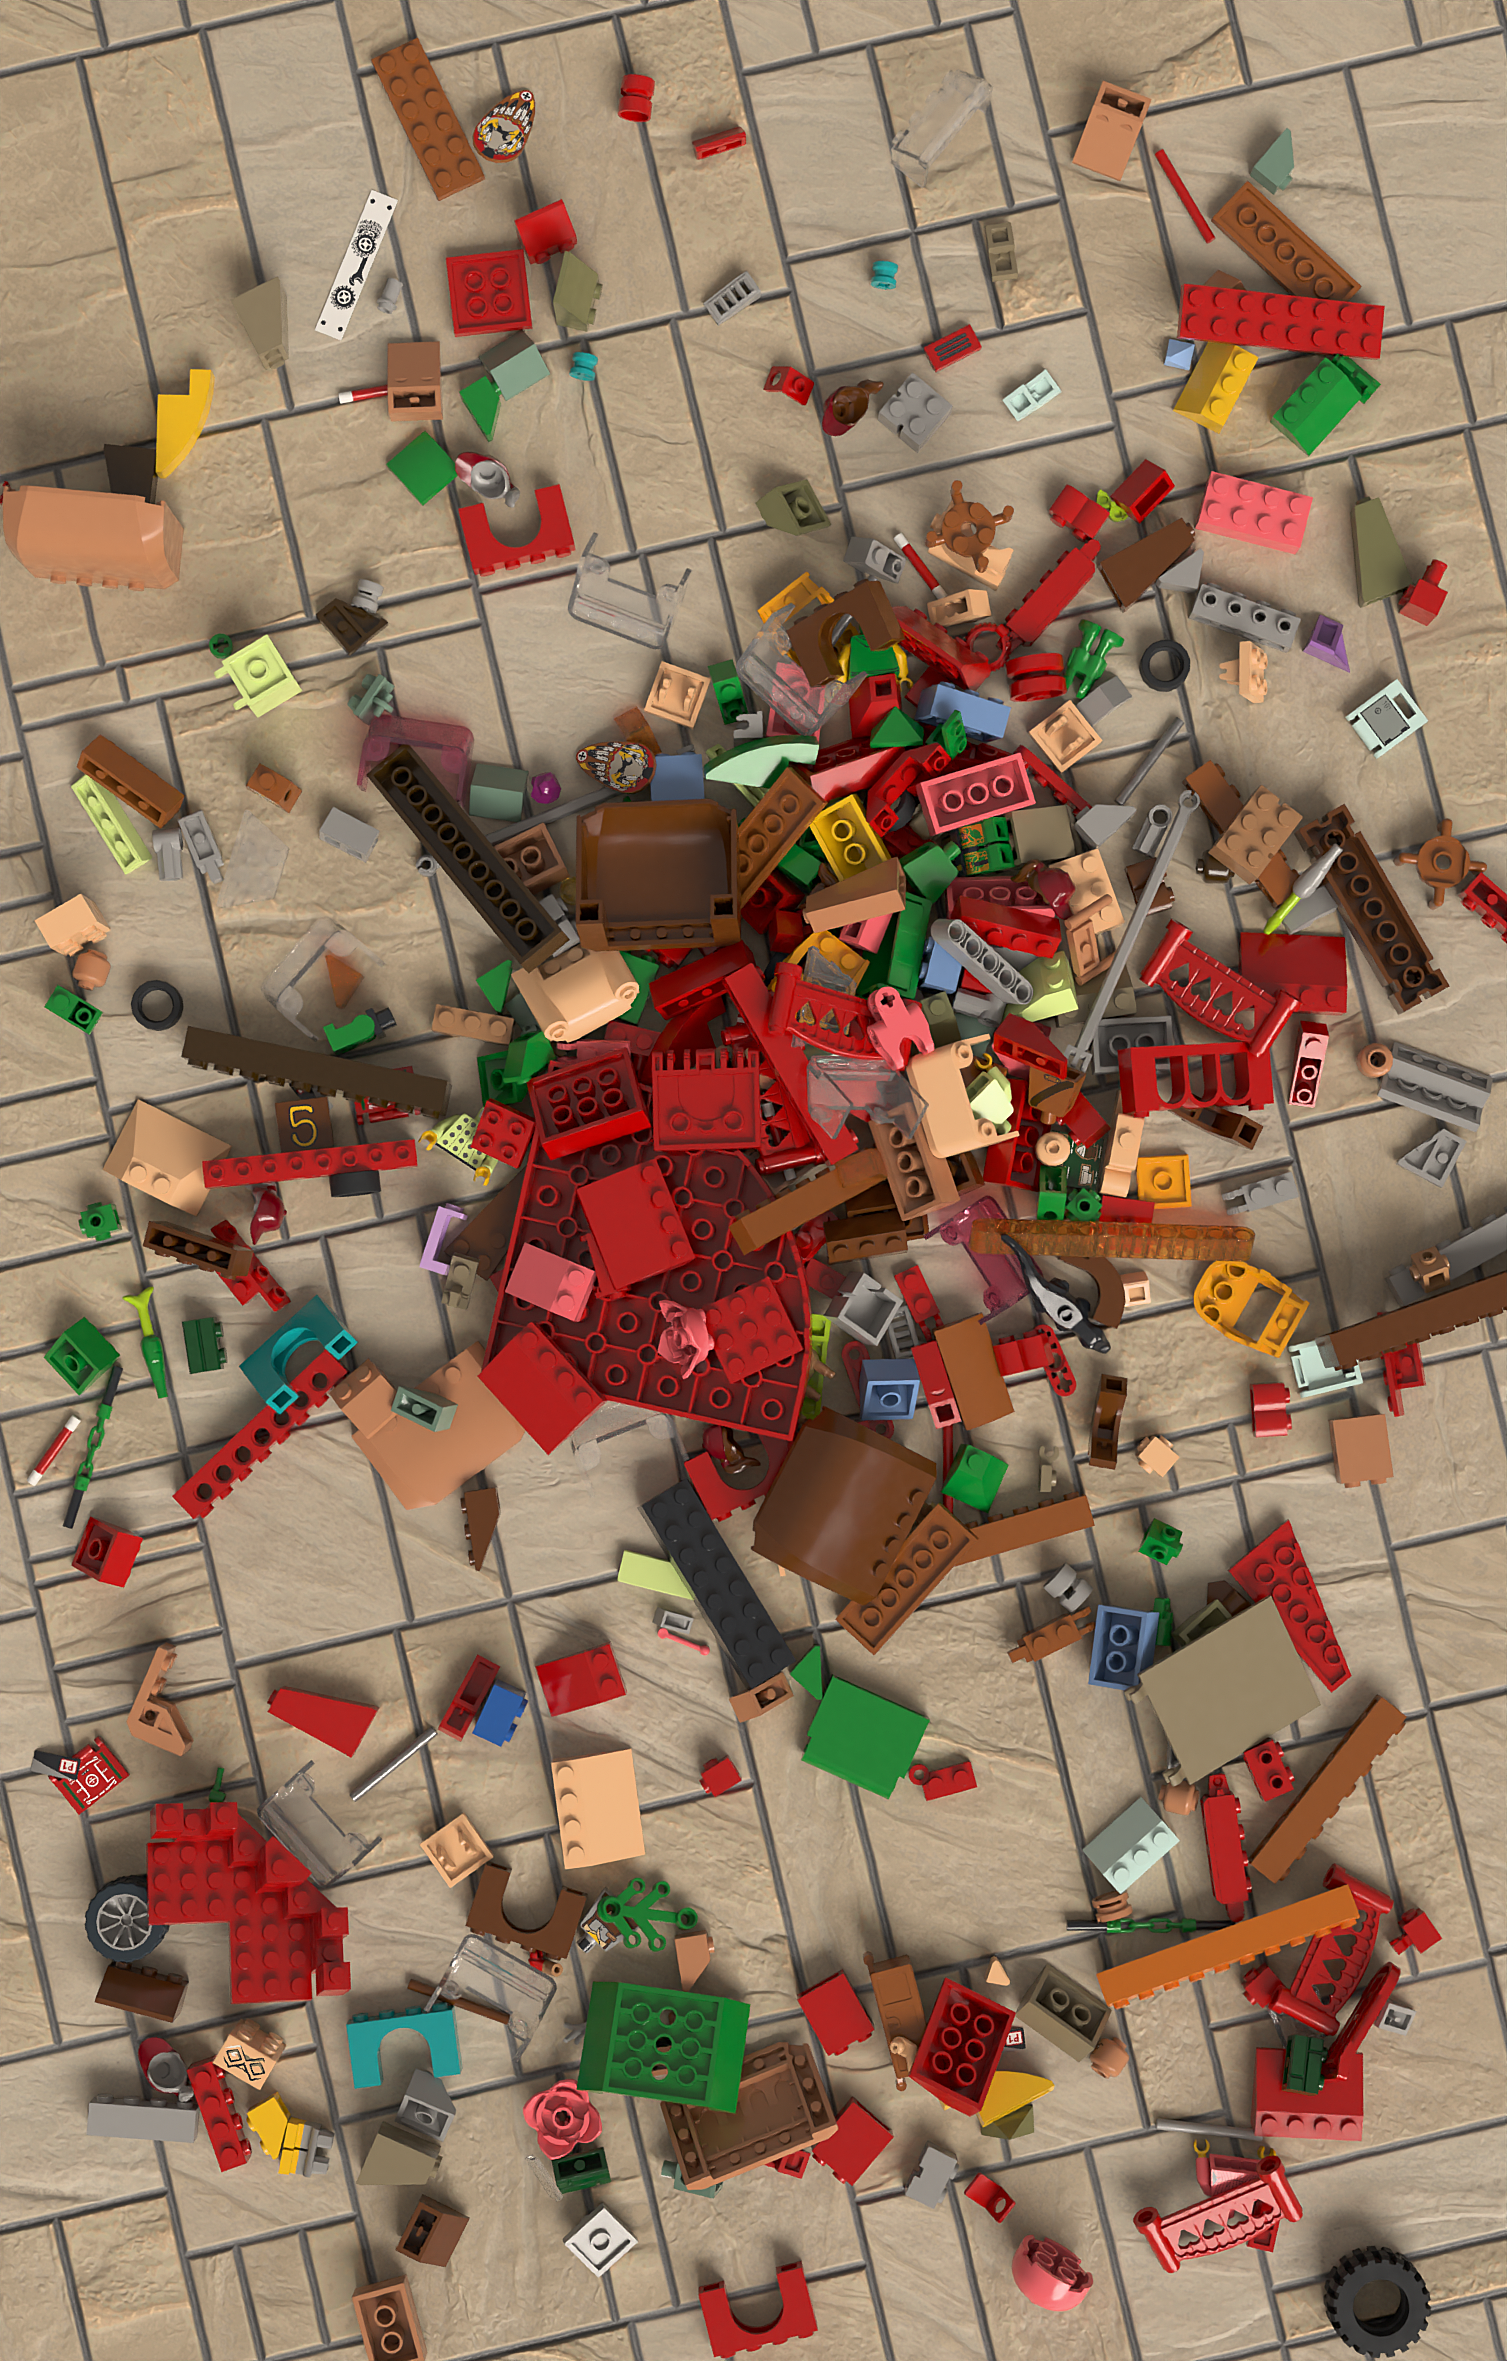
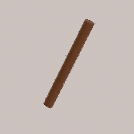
M410 1979L407 1987L409 1990L442 2002H447L450 2005L507 2025L510 2014L414 1979Z

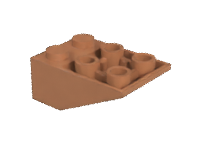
M1103 81L1072 163L1121 181L1152 99Z
M440 341L388 343L387 388L388 412L391 422L443 420Z

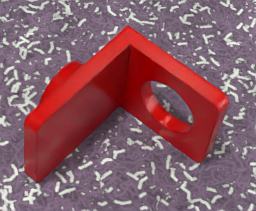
M773 366L763 390L766 392H782L800 405H806L814 382L791 366ZM781 373L780 380L777 384L773 385L775 376Z
M978 2173L964 2191L968 2198L984 2207L998 2223L1004 2220L1016 2204L1002 2186L982 2173ZM1005 2199L1004 2209L997 2213L996 2206L998 2202Z

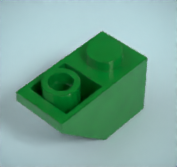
M733 659L708 666L724 725L737 722L736 717L739 715L748 714Z
M57 985L44 1008L89 1035L104 1013Z
M542 1030L526 1032L509 1043L503 1075L504 1083L516 1082L517 1085L526 1083L532 1079L531 1075L533 1073L544 1071L548 1068L547 1064L550 1063V1060L556 1058L551 1044Z

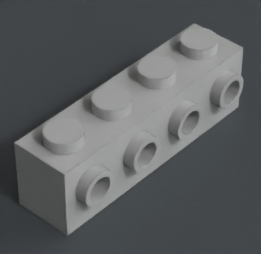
M1213 583L1200 586L1189 619L1285 653L1290 650L1301 618L1295 617L1296 614L1287 609H1281V611L1272 609L1269 603L1257 600L1255 603L1247 600L1246 596L1239 592H1232L1230 594L1221 591L1222 588Z
M98 2094L97 2097H94L89 2102L87 2135L194 2143L198 2137L200 2108L199 2105L193 2104L192 2100L187 2102L177 2100V2103L167 2102V2099L158 2097L151 2098L150 2101H143L138 2096H124V2099L113 2098L112 2094Z

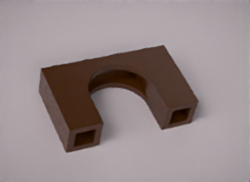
M868 579L858 581L853 585L854 589L837 594L833 597V602L816 607L812 615L798 618L793 622L794 626L786 630L811 688L825 687L844 676L832 646L833 628L843 615L849 614L856 619L871 651H885L905 639L880 581H869Z
M487 1861L465 1926L470 1927V1932L477 1935L485 1936V1933L496 1936L495 1940L505 1944H510L511 1941L521 1944L520 1948L529 1952H535L536 1949L546 1952L545 1956L553 1960L567 1959L588 1894L562 1886L550 1920L541 1927L523 1929L514 1925L507 1918L503 1909V1897L512 1869Z

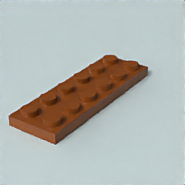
M413 39L371 59L372 65L438 201L485 180L483 171L419 39Z
M1249 181L1211 219L1214 225L1292 296L1349 302L1362 287Z
M792 767L785 769L738 828L741 909L827 805V802Z
M938 1503L904 1541L876 1598L864 1606L851 1601L835 1620L871 1654L875 1655L979 1538L943 1504Z

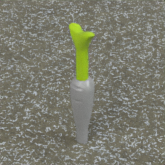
M1335 843L1327 853L1297 878L1293 885L1292 894L1267 920L1263 930L1265 934H1271L1300 899L1308 898L1313 894L1329 871L1334 860L1342 852L1343 849Z

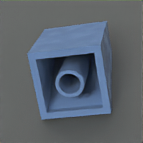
M685 752L675 756L664 753L655 755L657 765L655 775L651 781L652 801L705 799L702 754Z

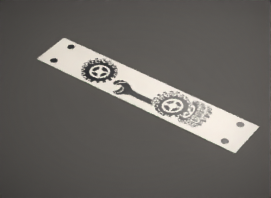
M371 190L315 331L342 340L398 200Z

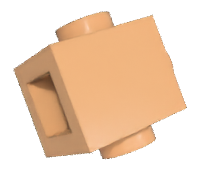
M1162 1435L1159 1439L1156 1436H1152L1150 1439L1145 1437L1136 1448L1139 1451L1136 1457L1140 1459L1138 1465L1149 1474L1154 1471L1160 1477H1163L1179 1459V1456L1171 1450L1173 1445Z

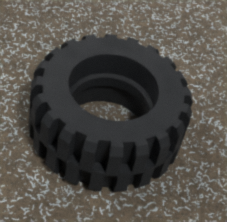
M1367 2246V2251L1364 2252L1357 2248L1352 2250V2257L1347 2258L1344 2255L1339 2259L1341 2262L1339 2268L1333 2266L1329 2272L1332 2278L1331 2280H1326L1324 2288L1327 2294L1323 2296L1324 2305L1327 2308V2317L1342 2341L1349 2348L1353 2347L1359 2354L1365 2355L1368 2352L1372 2358H1380V2353H1385L1386 2357L1389 2358L1395 2356L1394 2351L1398 2349L1404 2353L1409 2350L1407 2344L1411 2341L1416 2344L1421 2339L1418 2334L1420 2329L1426 2331L1428 2326L1425 2318L1426 2316H1431V2307L1428 2304L1431 2298L1425 2286L1426 2283L1413 2264L1407 2261L1399 2252L1393 2253L1390 2248L1386 2247L1377 2250L1375 2246ZM1379 2279L1389 2280L1396 2284L1400 2290L1401 2299L1399 2307L1392 2317L1376 2324L1365 2323L1357 2318L1353 2310V2303L1361 2287L1370 2281Z

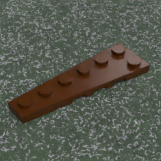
M527 1165L444 1250L451 1257L456 1252L480 1259L477 1275L488 1281L489 1276L492 1275L508 1252Z

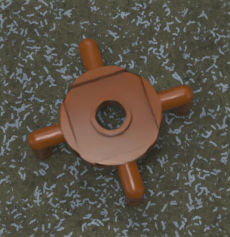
M955 480L950 490L954 507L946 513L940 534H936L934 531L927 533L925 545L928 548H933L945 544L949 550L966 558L972 557L976 570L979 573H984L989 560L982 553L993 542L996 526L1011 521L1014 508L1007 505L1002 513L992 516L981 503L964 502L961 493L962 482ZM965 523H971L975 526L976 533L973 536H965L961 532V526Z
M1449 818L1437 824V830L1441 832V835L1425 842L1417 854L1403 852L1393 860L1396 866H1402L1404 863L1416 864L1419 879L1434 888V897L1428 902V907L1431 910H1435L1443 905L1445 889L1460 883L1468 871H1471L1476 876L1480 872L1483 873L1487 870L1486 863L1471 861L1467 850H1465L1461 842L1451 837L1452 820ZM1440 855L1446 856L1449 859V867L1445 870L1440 869L1436 865V859Z

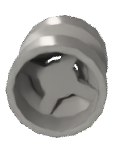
M359 579L357 584L358 593L353 597L351 605L369 613H376L378 608L377 600L378 597L382 596L384 587L368 580Z

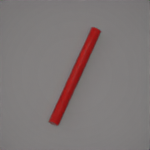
M1164 149L1159 150L1155 153L1159 164L1207 244L1215 240L1213 232Z
M953 1424L943 1427V1484L953 1463ZM943 1494V1505L953 1514V1498Z

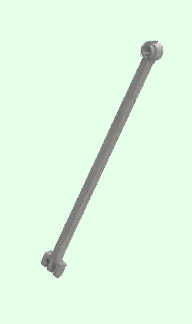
M691 744L676 751L678 755H681L685 752L694 751L695 747ZM606 786L487 834L485 837L492 846H495L543 822L547 825L623 793ZM423 855L416 862V868H420L418 872L425 877L434 875L437 869L441 867L430 855ZM424 861L431 862V867L427 870L422 868Z
M1187 790L1180 795L1178 812L1075 1047L1068 1044L1064 1056L1068 1060L1069 1055L1075 1056L1071 1067L1076 1068L1079 1059L1084 1060L1080 1068L1081 1071L1085 1072L1089 1065L1092 1054L1088 1053L1087 1050L1188 819L1200 804V798L1196 792L1191 799L1193 802L1192 807L1184 805V801L1190 798L1191 791Z

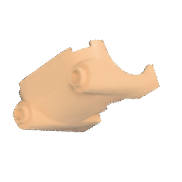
M953 500L950 501L942 515L938 513L935 515L930 528L934 529L936 534L941 533L944 517L954 507ZM965 523L961 526L963 535L968 537L974 535L971 523ZM945 544L929 548L928 553L996 591L1006 573L1014 550L1011 548L1000 550L990 545L982 553L989 560L984 573H979L976 570L972 557L966 558L949 550Z
M581 943L536 967L530 973L522 968L511 974L543 1034L550 1042L552 1040H566L569 1043L581 1038L631 1009L630 1004L636 998L637 993H640L639 985L619 951L596 952L582 948Z

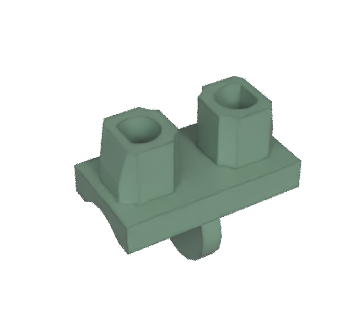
M367 674L361 685L364 689L368 690L365 696L361 698L355 694L347 704L354 711L353 714L365 724L370 725L375 716L379 718L383 711L391 714L394 710L388 704L393 697L390 693L395 686L380 674L377 677Z

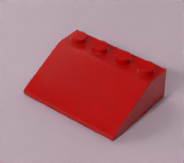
M907 606L892 607L905 637L904 640L897 644L961 689L976 692L991 673L988 658L979 651L973 653L967 648V643L959 637L953 639L947 635L948 631L939 623L933 625L927 621V616L920 610L915 608L913 611Z
M1240 932L1239 975L1273 997H1276L1279 990L1282 989L1299 999L1303 1004L1298 1012L1294 1011L1293 1013L1337 1016L1347 1013L1348 985L1345 937ZM1254 1006L1243 1011H1254Z
M627 1047L532 1078L527 1082L541 1144L550 1161L651 1127L646 1104Z
M656 1158L575 1190L614 1290L681 1267L695 1259Z
M533 1321L521 1330L477 1376L547 1455H550L607 1402L605 1397L543 1328Z
M945 1977L908 2076L947 2106L969 2117L980 2112L1016 2012Z
M1256 2047L1250 2120L1254 2136L1362 2141L1364 2117L1362 2052H1356L1350 2061L1349 2074L1346 2081H1324L1322 2091L1319 2090L1318 2095L1309 2096L1281 2090L1286 2049Z

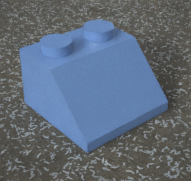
M914 1359L862 1360L859 1377L861 1420L913 1419L920 1383Z

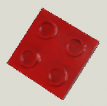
M490 1098L486 1102L470 1147L518 1169L523 1162L529 1143L533 1140L536 1120L525 1113Z

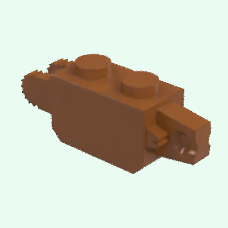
M1090 1606L1084 1607L1072 1614L1065 1613L1021 1635L1022 1638L1017 1640L1019 1646L1007 1652L1011 1662L1014 1663L1023 1658L1026 1659L1027 1663L1032 1660L1036 1662L1082 1639L1081 1636L1095 1629L1096 1621L1089 1622L1077 1629L1074 1621L1089 1615L1092 1612Z

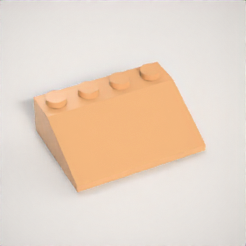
M632 1749L553 1759L551 1766L565 1869L593 1866L645 1855Z

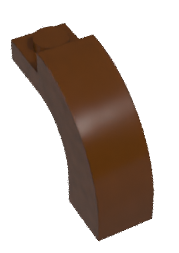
M1192 1093L1197 1100H1201L1200 1097ZM1216 1105L1193 1110L1182 1106L1173 1110H1167L1199 1130L1249 1150H1253L1264 1127L1244 1115L1227 1111Z
M1069 1247L1068 1251L1061 1250L1058 1257L1059 1261L1085 1271L1096 1283L1098 1299L1090 1319L1117 1329L1124 1312L1125 1291L1121 1277L1109 1260L1094 1250L1089 1251L1087 1258H1083L1084 1252Z
M1101 1374L1088 1443L1089 1466L1112 1470L1116 1468L1118 1435L1127 1397L1128 1378Z

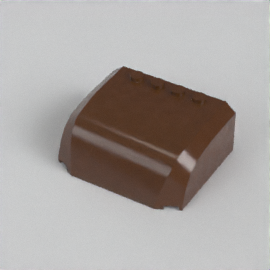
M712 799L602 803L594 807V811L584 816H577L576 928L582 948L598 952L731 946L741 941L740 848L736 809L733 808L731 810L723 807Z
M823 1406V1411L813 1420L809 1418L802 1425L753 1521L752 1530L755 1532V1540L751 1550L811 1582L864 1606L878 1595L937 1479L936 1463Z

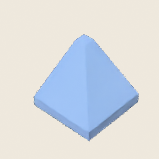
M1169 339L1164 365L1189 370L1195 344Z

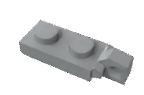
M201 809L177 819L197 868L200 869L202 874L208 872L214 884L224 881L219 869L220 866L224 865L223 858L203 810Z

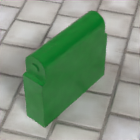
M832 1674L823 1693L822 1700H820L806 1732L810 1738L803 1750L801 1761L889 1799L895 1789L898 1778H905L930 1719L925 1715Z

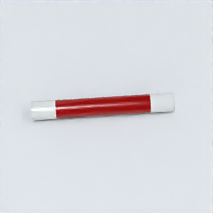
M381 385L338 394L340 403L386 396L388 395L387 385Z
M902 533L898 534L894 541L936 598L947 597L948 595L904 535Z
M772 1102L762 1105L767 1121H770L775 1115ZM768 1125L776 1147L783 1140L781 1129ZM794 1168L783 1171L786 1181L797 1178Z
M74 1415L70 1417L27 1478V1482L33 1486L38 1483L81 1420Z

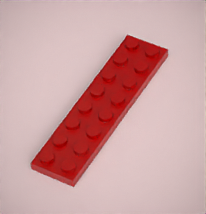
M1184 283L1181 285L1177 338L1334 356L1339 354L1340 356L1345 355L1352 358L1378 360L1381 353L1385 306Z

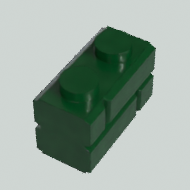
M216 1317L182 1322L190 1374L224 1369V1363H228L226 1348H221L220 1337L224 1336L222 1322H217Z
M1297 2034L1288 2036L1282 2091L1309 2096L1318 2095L1319 2090L1322 2091L1324 2074H1321V2065L1326 2062L1328 2053L1327 2047H1324L1323 2039Z
M604 2147L551 2160L559 2195L597 2186L598 2183L602 2185L611 2182Z

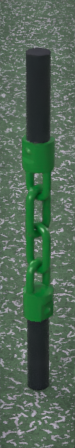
M113 1365L102 1403L98 1406L96 1416L99 1419L97 1425L90 1431L87 1441L89 1451L86 1460L79 1466L73 1485L74 1491L63 1527L73 1529L84 1491H87L94 1468L91 1462L95 1451L101 1447L104 1438L105 1419H110L112 1403L123 1371L121 1367ZM95 1430L97 1433L101 1432L97 1446L95 1443L91 1444ZM84 1465L85 1468L90 1467L87 1476L81 1475Z
M1120 1918L1108 1922H1101V1920L1100 1922L1097 1920H1067L1066 1929L1067 1931H1106V1933H1131L1135 1929H1148L1153 1933H1168L1172 1929H1181L1182 1933H1193L1196 1931H1218L1236 1923L1231 1920H1196L1192 1918H1182L1181 1923H1173L1167 1918H1152L1148 1922H1135L1131 1918ZM1121 1922H1130L1128 1926L1131 1929H1121ZM1153 1922H1167L1165 1926L1168 1929H1153L1155 1927Z

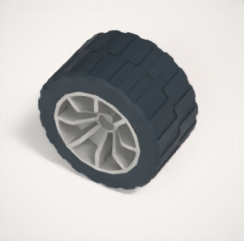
M137 1875L118 1877L116 1880L106 1884L91 1899L88 1910L85 1913V1930L87 1931L89 1942L92 1943L93 1948L100 1952L103 1957L116 1962H133L134 1960L144 1958L162 1942L170 1928V1925H148L147 1878Z

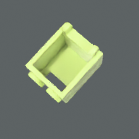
M267 634L223 660L224 666L214 672L216 678L229 673L242 694L243 698L233 704L235 710L248 704L257 718L302 692L296 679Z

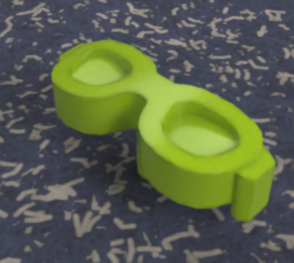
M1100 489L1096 494V503L1105 509H1109L1111 521H1125L1128 518L1126 512L1119 506H1115L1116 503L1112 502L1109 495Z

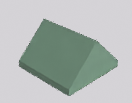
M520 330L478 356L492 380L498 385L505 401L510 400L550 375L536 345L523 330Z
M477 763L471 782L469 816L516 823L521 821L529 771Z

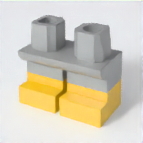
M291 2117L287 2124L278 2173L286 2175L290 2173L301 2174L308 2178L311 2177L312 2173L326 2174L330 2158L316 2155L318 2147L331 2149L335 2133L321 2129L322 2124Z

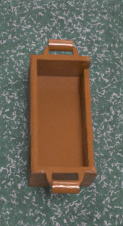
M866 1951L863 1954V1961L868 1966L896 2074V2088L899 2091H904L907 2087L905 2077H909L906 2058L898 2053H892L890 2043L895 2037H905L919 2047L927 2026L911 1961L906 1954L874 1963L873 1954Z

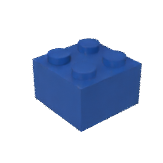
M498 1679L492 1688L472 1734L500 1747L504 1741L510 1742L517 1727V1724L513 1723L516 1716L521 1718L528 1703V1700L524 1699L527 1692Z

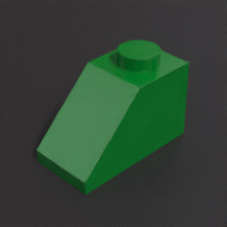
M485 375L461 390L459 394L483 435L490 442L493 440L501 407L499 396L502 393L494 380L489 382Z

